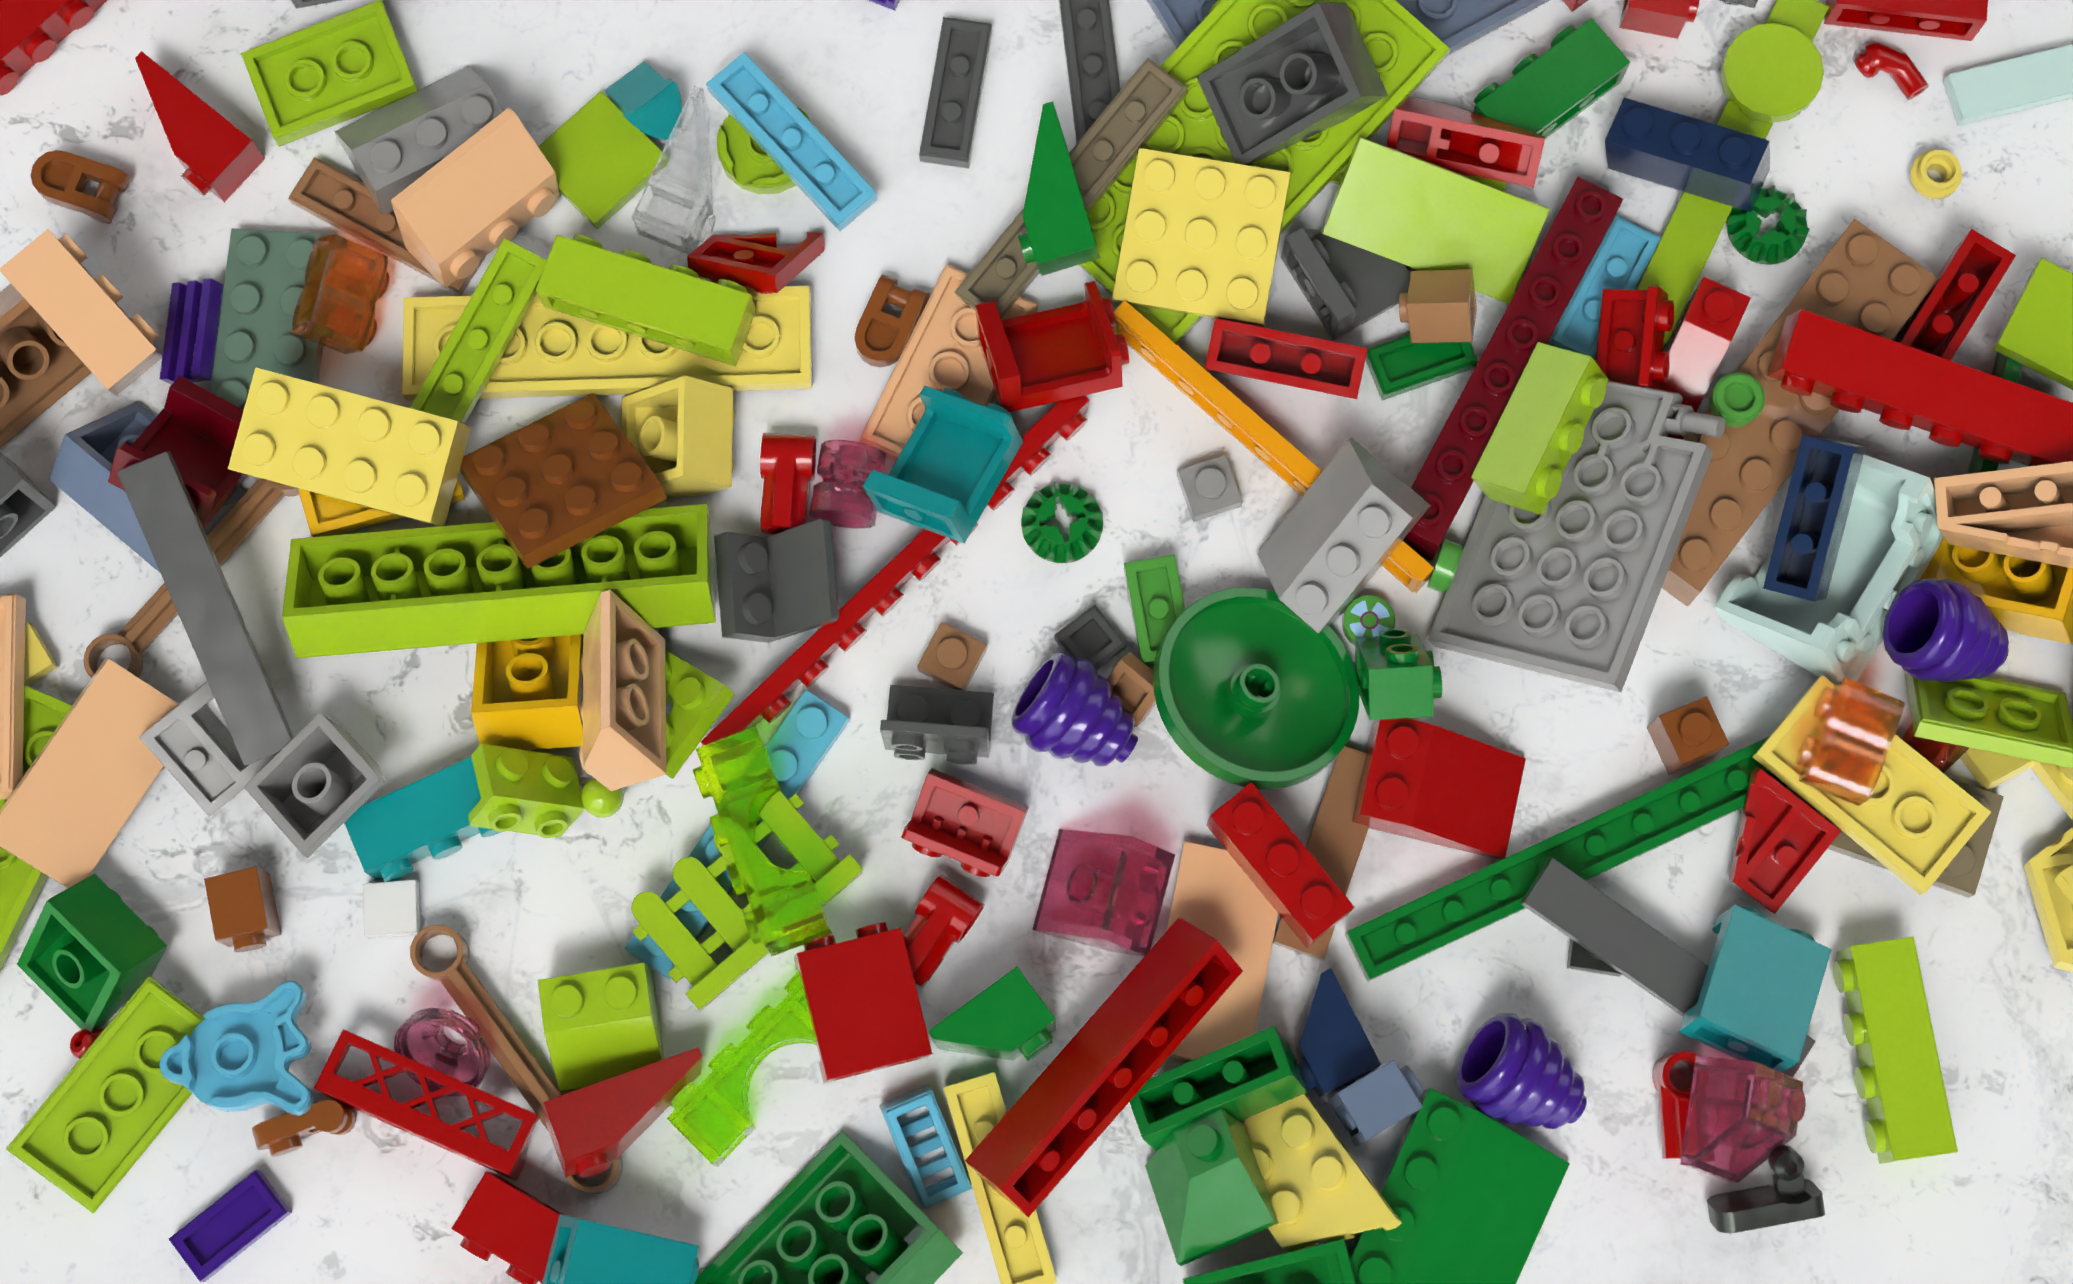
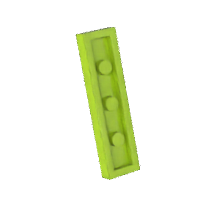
M505 238L502 240L410 407L411 409L456 420L463 424L466 423L537 294L536 288L545 267L546 259Z

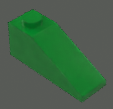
M1053 101L1043 104L1022 215L1027 232L1018 234L1026 264L1036 262L1041 276L1100 258Z

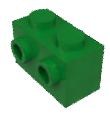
M1386 629L1379 632V636L1355 638L1356 675L1359 695L1369 720L1433 717V699L1442 698L1441 669L1439 666L1434 667L1433 653L1431 650L1425 651L1418 634H1411L1410 631L1405 629Z

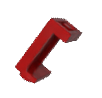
M1095 281L1084 283L1085 300L1082 303L1001 320L995 301L975 305L978 341L1002 408L1008 412H1013L1123 387L1122 365L1129 364L1126 340L1123 334H1114L1113 327L1116 326L1111 300L1109 297L1101 298Z
M886 922L858 928L855 930L856 939L836 943L834 935L811 939L803 942L805 951L796 953L794 956L796 968L799 969L821 1060L819 1067L823 1083L927 1058L932 1055L902 928L888 931Z

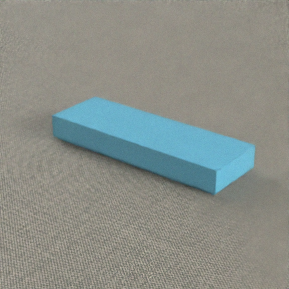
M1616 215L1547 345L1592 356L1596 362L1603 289L1634 290L1661 237Z

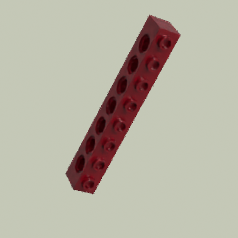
M1579 176L1411 486V489L1431 506L1405 536L1403 541L1421 557L1429 561L1433 560L1474 482L1471 476L1537 343H1548L1624 200Z

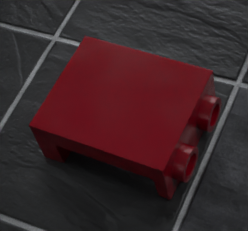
M179 376L169 387L163 410L131 446L122 443L115 452L108 482L125 492L116 471L170 451L202 526L205 528L248 476L228 469L244 410Z

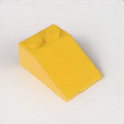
M1944 537L1942 538L1936 553L1919 580L1933 578L1936 580L1950 579L1967 586L1974 595L1980 597L2005 629L2022 635L2072 645L2073 568L1948 544Z
M584 634L477 643L471 715L480 744L522 750L578 747L583 745V720L580 714V702L583 700V674L580 668V659L583 655Z

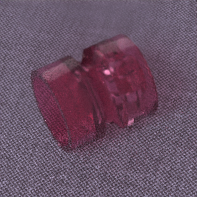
M829 440L823 442L817 466V474L823 481L814 485L809 511L810 516L816 520H830L831 525L844 528L866 529L875 526L878 511L864 490L863 484L872 469L884 473L886 453L877 447L861 442L848 440Z

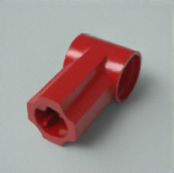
M763 433L760 453L761 478L764 479L760 517L762 533L775 535L806 524L809 481L814 480L816 468L815 435Z
M939 875L928 888L915 909L914 914L916 917L903 934L915 984L922 988L933 976L955 942L959 943L965 937L985 905L943 875Z
M1681 1051L1666 1054L1657 1061L1652 1074L1654 1087L1658 1091L1662 1159L1712 1157L1707 1088L1710 1085L1711 1079L1709 1065L1703 1057L1694 1052ZM1677 1061L1686 1063L1693 1074L1692 1084L1684 1092L1676 1089L1669 1077L1670 1069Z

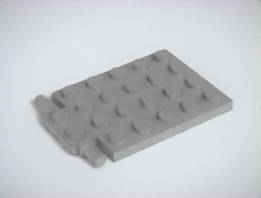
M1608 381L1604 400L1598 408L1594 409L1584 429L1582 445L1576 453L1572 454L1562 474L1559 492L1549 501L1543 515L1491 500L1485 494L1464 546L1457 570L1449 590L1444 596L1428 640L1438 648L1622 692L1713 456V452L1707 444L1668 436L1671 434L1686 437L1689 433L1720 438L1725 431V418L1694 412L1692 406L1681 404L1683 400L1682 395L1676 392Z

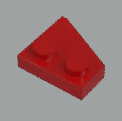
M807 232V238L801 243L777 244V233H756L753 235L716 234L709 237L687 256L688 268L695 271L699 277L708 278L716 284L719 279H725L753 288L758 293H778L825 251L824 236L821 232Z
M1756 766L1750 776L1729 880L1775 914L1840 834L1841 830L1764 770Z

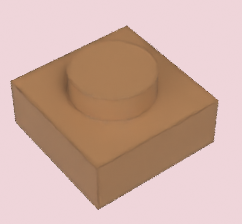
M941 622L917 669L919 672L955 690H966L987 651V644Z
M1129 652L1120 659L1107 680L1110 682L1112 693L1121 698L1124 706L1123 710L1133 715L1134 727H1137L1146 719L1156 705L1153 688V670Z

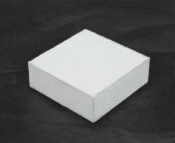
M404 880L362 884L364 937L370 939L416 935L421 931L418 881Z

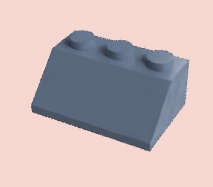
M135 402L66 433L49 480L160 573L126 492L108 482L115 452L122 443L131 446L156 418L140 403ZM238 487L204 528L206 535L213 530L246 493L242 488Z

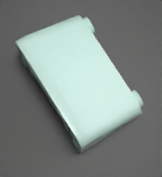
M1864 454L1827 598L1813 602L1763 589L1773 551L1772 548L1754 578L1746 574H1738L1732 580H1727L1723 583L1717 594L1716 605L1714 606L1720 619L1815 676L1820 677L1823 675L1837 687L1850 689L1861 677L1883 640L1885 616L1891 603L1902 589L1920 579L1942 541L1943 535L1937 526L1935 489L1930 477Z

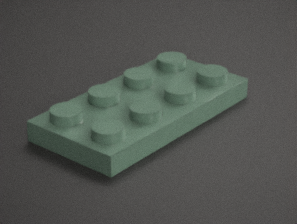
M231 228L210 392L244 410L255 367L318 384L336 244L331 234Z

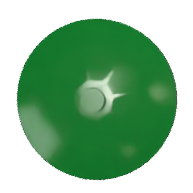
M1240 587L1220 590L1204 596L1187 607L1178 616L1165 634L1156 654L1153 668L1154 696L1160 717L1168 733L1179 748L1194 763L1210 774L1229 783L1246 787L1252 782L1257 789H1278L1304 782L1317 775L1342 751L1354 730L1359 710V686L1353 662L1343 642L1330 626L1317 633L1280 601L1274 591Z

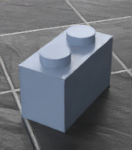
M1393 1059L1331 1097L1328 1102L1353 1144L1357 1147L1423 1108L1417 1097L1424 1093L1411 1069L1407 1065L1400 1069Z

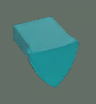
M645 61L605 90L610 100L623 112V116L641 132L662 140L675 141L678 138L682 120V103L677 84L670 78L664 79Z

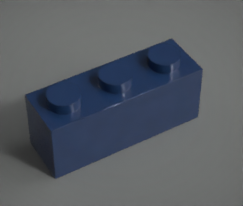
M1628 98L1623 99L1605 139L1608 169L1748 212H1752L1770 170L1769 140Z
M1802 435L1763 589L1813 602L1827 598L1865 446L1818 435Z

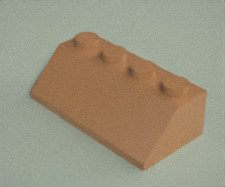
M11 283L0 292L1 448L92 373Z

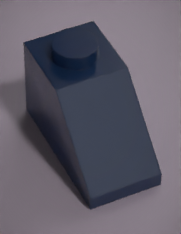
M1331 968L1322 972L1316 980L1295 1047V1052L1299 1058L1296 1060L1306 1089L1308 1091L1314 1088L1319 1098L1381 1066L1371 1043Z

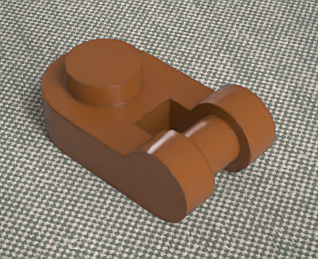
M59 150L46 152L37 158L30 174L32 185L45 200L86 214L97 221L108 224L112 222L117 211L113 204L118 193L125 192L130 181V176L117 168ZM88 180L99 183L94 196L83 193Z
M885 274L880 276L856 327L854 336L857 353L864 362L875 367H886L899 360L930 298L929 292L917 287L911 291L898 286V280ZM889 304L903 309L900 318L884 312Z
M330 1099L312 1104L308 1112L298 1116L286 1113L252 1127V1132L257 1149H269L271 1157H275L302 1148V1138L322 1131L335 1135L349 1133L355 1126L356 1114L353 1108L344 1103Z

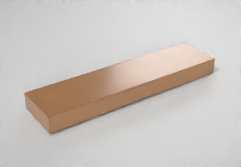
M316 157L312 159L288 197L293 205L440 283L406 250L394 211L382 215L364 183ZM485 257L480 260L478 267L471 275L464 279L455 280L448 288L462 295Z
M1344 746L1336 757L1306 844L1307 850L1345 896L1369 829L1367 825L1352 822L1367 753ZM1281 917L1273 944L1323 961L1335 926L1306 948Z

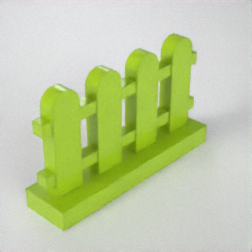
M767 788L762 790L755 799V811L762 822L747 834L736 823L727 822L720 825L714 833V844L722 856L707 868L694 857H684L678 860L673 867V878L681 890L666 903L657 894L649 891L638 894L632 901V914L640 924L632 932L641 942L649 935L675 965L668 972V975L676 984L685 977L693 986L685 994L699 1011H702L863 872L862 867L851 854L840 861L832 852L840 845L836 839L829 835L823 841L797 810L804 805V802L796 793L787 799L777 789ZM771 832L798 862L783 875L757 846ZM731 866L757 896L742 910L716 881V878ZM808 873L815 883L802 895H799L792 885ZM689 901L696 906L716 930L701 945L675 916V913ZM767 907L774 918L762 929L758 930L751 920ZM726 942L734 952L717 965L710 955Z

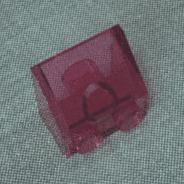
M1059 829L1032 930L1111 952L1145 956L1152 946L1175 854L1134 836Z
M1696 1055L1680 1164L1729 1182L1739 1183L1765 1162L1775 1147L1787 1144L1796 1136L1798 1122L1803 1118L1806 1107L1805 1094L1802 1091L1804 1082L1758 1062Z

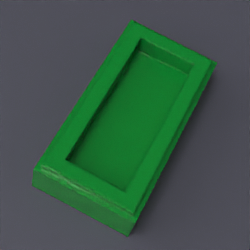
M1410 334L1369 348L1366 355V363L1382 401L1475 369L1478 363L1470 342L1411 343Z

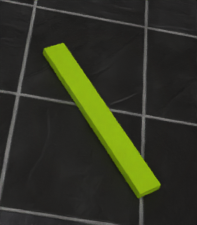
M1776 0L1765 24L1778 23L1794 27L1813 42L1829 6L1816 0ZM1728 99L1716 125L1766 139L1773 123L1747 117L1739 111L1741 108L1732 99L1731 101ZM1683 192L1636 290H1647L1648 286H1659L1668 294V300L1674 302L1673 328L1671 331H1665L1663 350L1733 208L1732 206Z

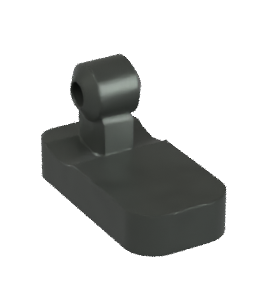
M1788 1145L1775 1147L1768 1158L1769 1166L1775 1172L1772 1175L1774 1186H1759L1709 1197L1707 1205L1710 1223L1719 1232L1737 1233L1824 1216L1825 1209L1822 1191L1811 1180L1804 1179L1802 1174L1804 1161L1802 1157Z

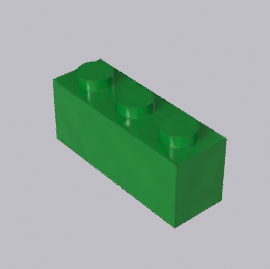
M1591 18L1579 28L1570 25L1562 30L1550 43L1552 48L1540 57L1533 53L1523 59L1512 71L1513 77L1501 86L1497 82H1493L1484 88L1473 101L1475 104L1473 113L1545 136L1546 139L1620 84L1630 61Z
M1272 1026L1150 1078L1129 1103L1142 1139L1157 1151L1173 1129L1217 1109L1223 1108L1238 1121H1241L1303 1095L1308 1091L1290 1044L1276 1027Z

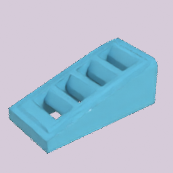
M929 1085L921 1086L879 1105L922 1210L972 1189ZM926 1106L929 1114L901 1126L899 1125L897 1117ZM934 1126L937 1132L936 1135L911 1146L907 1145L905 1138ZM943 1147L946 1155L916 1167L915 1158ZM946 1168H952L954 1176L925 1188L922 1181L923 1178Z

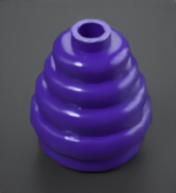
M1930 578L1911 583L1902 589L1893 600L1885 616L1882 635L1886 652L1895 664L1902 667L1905 673L1922 681L1937 680L1939 682L1985 678L1996 672L2007 659L2009 640L2004 626L1997 620L1980 597L1974 595L1967 586L1953 580Z
M1066 652L1055 653L1042 664L1021 694L1011 718L1012 728L1017 734L1025 736L1026 744L1036 752L1048 751L1057 759H1065L1071 756L1078 763H1085L1091 760L1099 767L1107 766L1115 759L1120 763L1124 762L1132 753L1138 741V736L1132 733L1135 725L1133 715L1123 710V702L1118 695L1112 693L1110 682L1105 677L1097 674L1096 667L1092 662L1084 658L1073 659Z
M1513 1013L1495 1015L1488 1019L1474 1033L1460 1058L1457 1069L1458 1089L1465 1098L1470 1100L1477 1111L1489 1118H1501L1506 1123H1523L1526 1126L1542 1125L1547 1129H1557L1566 1123L1572 1124L1576 1122L1585 1110L1587 1098L1584 1096L1585 1086L1583 1078L1574 1071L1573 1063L1563 1054L1562 1047L1549 1036V1033L1541 1024L1533 1019L1519 1018Z

